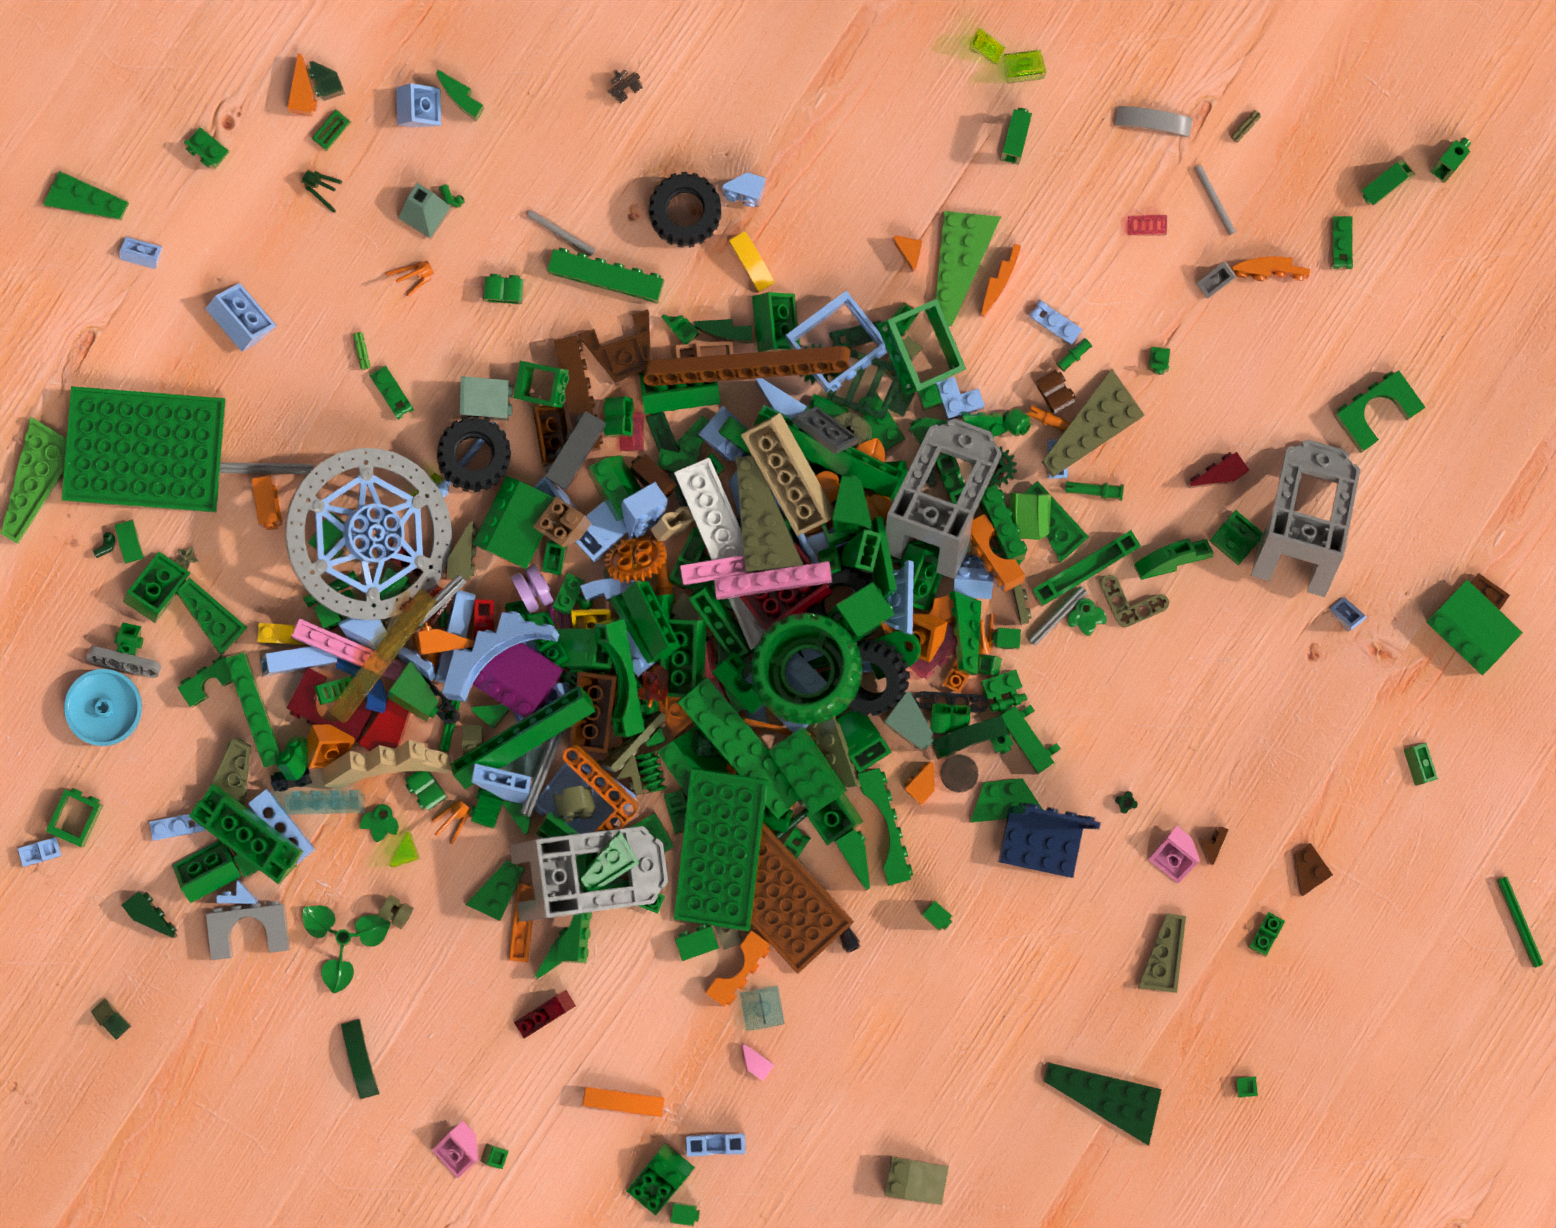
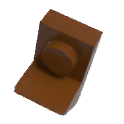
M1219 827L1218 830L1215 829L1211 840H1214L1213 843L1198 838L1209 865H1214L1229 829Z

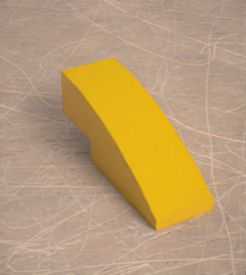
M746 231L729 240L731 247L758 293L775 283Z

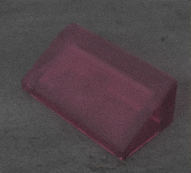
M633 412L632 436L620 437L621 452H641L644 450L643 413Z

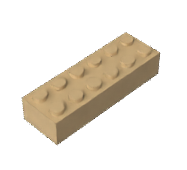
M781 413L749 428L741 434L797 536L829 521L833 517L834 509Z

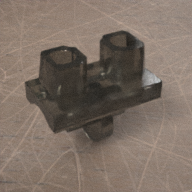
M615 69L613 71L615 77L610 82L612 85L618 81L619 83L607 92L619 103H622L628 99L624 92L625 88L629 86L633 93L643 88L639 80L641 77L638 73L633 72L623 79V77L628 75L627 71L624 70L619 73Z

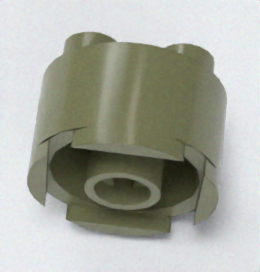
M843 413L834 418L847 430H853L854 435L859 438L858 443L852 446L856 449L860 444L871 440V426L863 417L854 413Z
M575 786L562 790L563 794L559 796L558 793L553 795L557 816L565 823H570L574 821L573 819L580 817L582 820L592 817V813L596 811L590 786H587V789H584V786Z

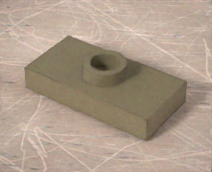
M715 926L724 950L742 943L737 929Z

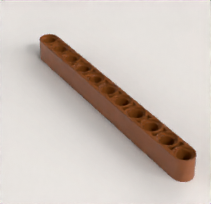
M844 346L651 360L645 364L644 382L650 386L845 372L849 369L850 350Z

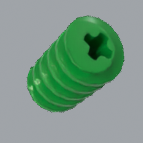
M655 752L635 757L636 760H641L637 767L643 768L639 775H645L641 782L647 783L642 787L643 790L649 791L646 794L667 788L666 785L660 784L665 781V778L659 777L663 770H657L662 764L655 762L660 758L659 755L653 754Z

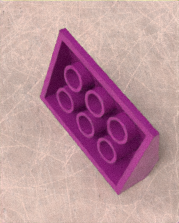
M519 643L502 651L487 663L474 680L473 685L523 718H526L545 706L563 668L526 644Z

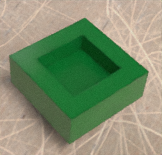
M1256 1076L1236 1078L1238 1098L1258 1096Z

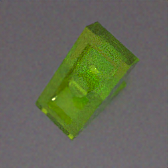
M981 28L977 29L969 44L972 53L981 54L993 64L998 63L1006 49Z

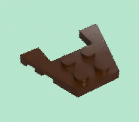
M648 309L632 315L638 334L609 345L600 346L595 329L578 334L580 340L615 383L643 373L645 371V364L651 361Z

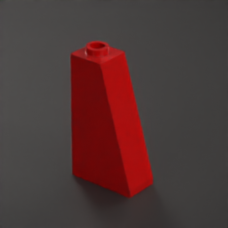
M389 699L386 703L385 712L379 713L359 744L369 751L379 745L396 749L401 744L411 712Z

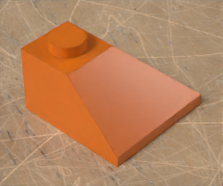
M913 614L912 633L917 637L921 645L919 659L928 663L931 662L945 638L947 621L933 615ZM906 641L907 648L913 650V644L910 641Z
M330 724L312 725L307 737L308 768H324L351 751L355 741L354 737Z

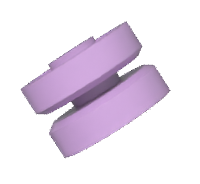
M535 564L526 569L529 581H526L520 572L511 576L530 614L539 610L536 597H539L541 603L545 606L554 602L549 592L550 588L543 575H540Z

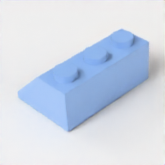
M240 283L216 295L205 308L242 352L254 346L276 327L275 323Z

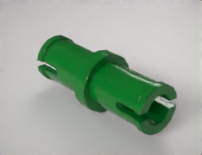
M1083 338L1074 348L1068 350V353L1056 363L1057 366L1065 372L1075 361L1078 362L1087 350L1092 348V344L1086 338Z

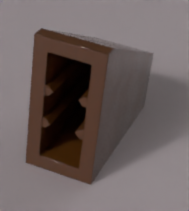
M646 454L642 457L640 455L631 462V472L644 487L656 482L666 499L674 493L677 484Z

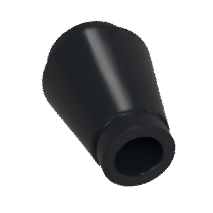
M850 927L839 936L842 948L846 953L853 952L861 947L859 944L860 940Z

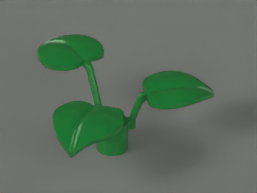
M305 906L302 913L304 926L311 936L323 938L328 931L335 934L336 943L340 946L339 961L329 960L323 965L321 970L322 979L332 993L344 990L353 979V965L347 961L342 962L344 946L351 942V938L360 936L362 944L368 947H375L383 942L391 926L390 921H386L379 916L366 915L358 919L355 924L358 933H350L345 929L336 931L330 929L335 924V914L330 908L326 906Z

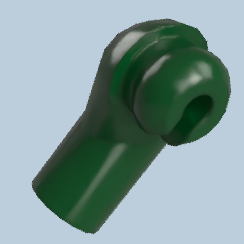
M111 532L104 533L102 546L93 550L96 558L113 551L116 538Z

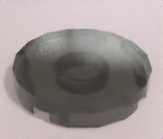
M962 754L953 755L946 759L940 770L944 786L950 791L957 793L966 792L973 788L979 775L978 767L974 760Z

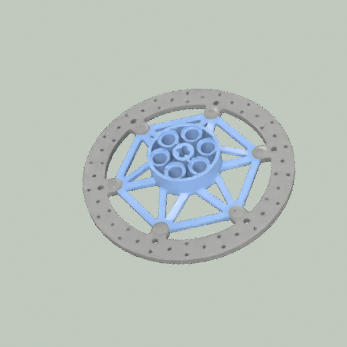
M360 448L333 455L322 461L306 475L295 491L289 505L285 524V541L289 561L294 573L305 590L316 601L329 610L349 618L378 620L397 616L410 610L432 592L447 566L452 543V528L445 500L437 485L422 468L408 458L388 450ZM373 467L382 468L401 476L418 493L415 496H411L373 475ZM358 468L359 476L322 500L316 497L321 487L334 476L346 470ZM360 483L357 509L351 510L329 505V502ZM373 483L405 499L406 502L393 507L381 504ZM366 487L369 489L374 504L365 505ZM425 505L429 511L433 529V542L429 558L423 556L420 508ZM408 508V510L405 512L402 518H400L399 515L396 513L397 511ZM371 509H373L376 512V517L374 519H372L369 514ZM308 510L315 512L317 560L313 563L309 559L305 545V521ZM328 511L346 514L348 517L345 523L342 524ZM412 513H414L416 552L404 540L403 525ZM322 516L343 532V538L326 555H324ZM388 518L392 520L391 528L386 524ZM356 519L360 522L359 529H356L354 526ZM373 530L376 531L374 537H372L371 535L373 533ZM389 537L393 540L392 547H389L387 544ZM356 539L361 541L359 549L355 546ZM344 545L350 552L347 556L330 560ZM403 547L411 557L398 554V551ZM373 548H376L378 551L376 558L372 555ZM393 558L409 563L407 567L380 585L378 584L386 560ZM353 559L360 560L365 586L336 571L332 566ZM377 562V568L372 581L368 563ZM416 568L422 571L418 579L405 591L389 599L380 600L379 592ZM324 572L329 573L365 593V601L348 598L328 586L320 578V575Z

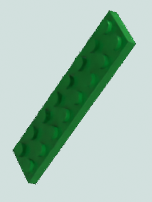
M704 677L677 702L738 775L768 779L765 807L776 819H779L800 799L768 752L769 749L707 677Z

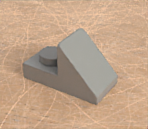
M1225 261L1201 279L1197 285L1205 296L1210 298L1224 286L1230 284L1237 276Z

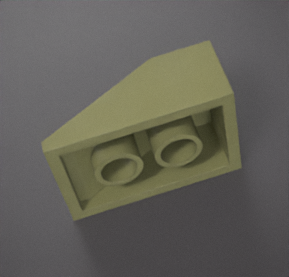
M891 1156L885 1196L942 1205L949 1166Z

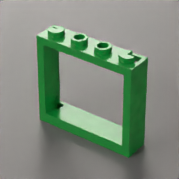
M937 299L876 324L906 396L966 370L964 361ZM925 310L950 370L920 383L895 323Z

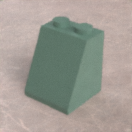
M461 376V418L468 416V419H472L473 416H479V419L482 420L487 418L490 420L509 421V416H512V404H509V397H513V385H510L508 380Z
M907 691L884 724L919 751L923 748L927 750L933 742L931 738L933 732L912 694Z

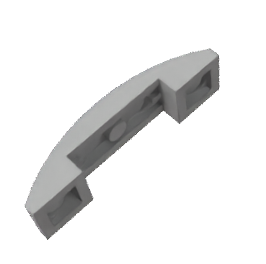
M1118 106L1115 125L1128 128L1139 127L1169 132L1171 135L1190 137L1193 118L1155 109Z

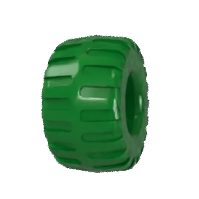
M811 613L793 614L781 621H776L772 624L771 628L761 635L760 641L754 648L751 676L759 699L769 711L779 718L792 723L815 725L833 719L839 713H842L853 701L861 682L862 661L854 639L841 625L821 615ZM807 649L816 650L825 655L831 668L830 678L825 687L818 692L810 694L799 693L791 688L785 674L787 663L791 657L799 651Z

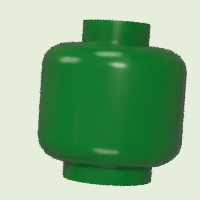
M1014 408L1011 411L1007 410L1003 415L1004 429L1016 437L1025 435L1031 427L1030 417L1018 408Z

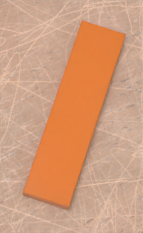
M519 883L517 885L509 960L528 962L533 920L520 922L517 903L535 900L533 885Z

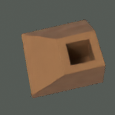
M556 496L533 527L561 547H565L579 540L592 523L584 514Z

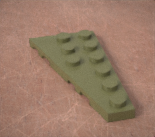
M1113 369L1109 371L1042 461V464L1052 478L1145 416Z
M753 456L736 457L745 571L748 573L803 566L773 494Z
M834 717L829 721L815 725H808L806 727L807 732L810 733L811 738L845 788L861 786L859 780H856L854 774L855 767L850 762L849 750L840 723H837L836 718Z

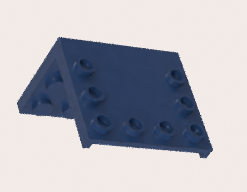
M1019 803L1018 806L1010 805L998 862L1073 878L1083 829L1099 830L1101 822L1095 821L1096 817L1077 815L1074 812L1065 811V814H1061L1055 808L1047 807L1046 810L1039 809L1040 805L1032 803Z

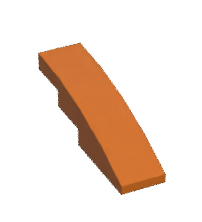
M1013 245L1009 262L1002 260L998 277H990L980 317H985L1006 287L1015 267L1021 245Z
M585 1086L582 1106L662 1117L665 1098Z

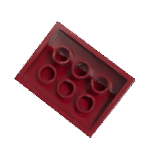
M794 543L803 565L812 564L799 546ZM824 583L739 597L765 632L778 620L781 621L789 615L806 613L831 595L832 592L828 584Z

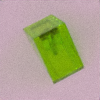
M406 832L389 865L392 868L420 860L412 833Z

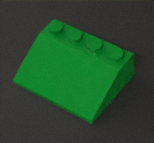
M506 475L472 544L492 555L527 569L543 536L533 526L555 497Z
M1467 579L1426 620V623L1482 676L1523 633Z
M697 726L657 751L687 797L692 768L728 773L727 761Z

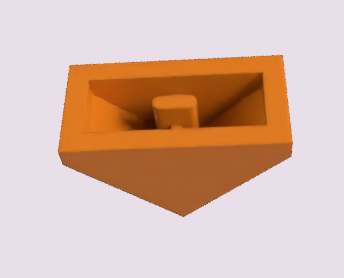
M895 235L892 241L912 272H914L917 268L922 241Z

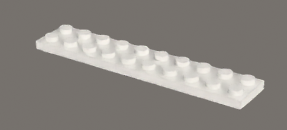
M707 458L674 472L711 560L743 556L742 531L711 459ZM739 596L728 598L750 650H752L760 641L764 631Z

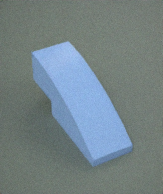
M602 579L589 582L580 587L587 601L604 595L609 601L613 596L621 595L634 583V580L627 584L626 580L620 583L619 579Z

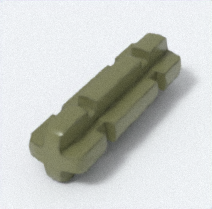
M1253 110L1249 117L1231 134L1232 140L1238 143L1243 135L1245 136L1254 126V122L1261 118V114Z

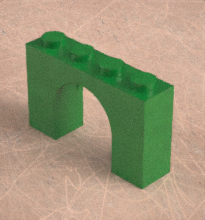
M1399 370L1395 373L1390 371L1383 376V382L1378 384L1376 381L1367 388L1369 391L1366 394L1359 393L1352 398L1353 403L1349 406L1345 403L1337 409L1338 413L1334 417L1360 453L1379 441L1367 424L1364 416L1365 407L1371 399L1382 397L1391 400L1407 421L1426 408Z

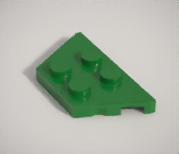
M1023 778L984 782L970 821L973 823L1007 819L1010 805L1018 806L1019 803L1040 804Z

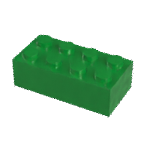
M667 619L680 647L666 659H661L660 697L682 698L705 677L706 623L704 620Z
M804 726L768 750L811 815L847 791Z

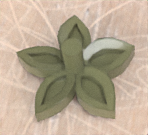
M189 548L187 551L183 549L178 550L181 557L177 558L175 562L183 563L186 570L189 569L190 562H198L196 557L192 556L194 548Z

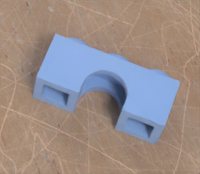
M745 1133L686 1136L687 1157L711 1154H746Z

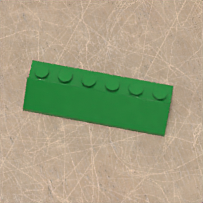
M211 784L203 799L197 802L189 815L191 819L277 884H280L297 867L296 863L304 852L216 784Z

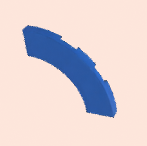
M338 658L335 668L348 673L362 684L366 698L365 708L384 713L386 709V693L379 676L376 673Z

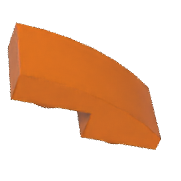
M957 658L943 685L960 693L969 674L958 671Z

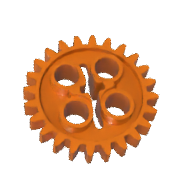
M644 534L640 538L634 537V539H630L627 537V541L621 539V544H614L615 549H609L610 553L606 554L607 559H605V566L610 577L613 576L614 580L619 579L620 583L626 580L627 584H629L631 580H634V582L638 581V579L645 581V577L652 578V573L658 574L657 569H663L662 564H666L667 552L662 541H658L656 538L653 539L652 535L646 538Z

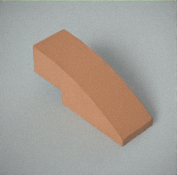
M732 341L675 345L671 347L672 359L733 354Z

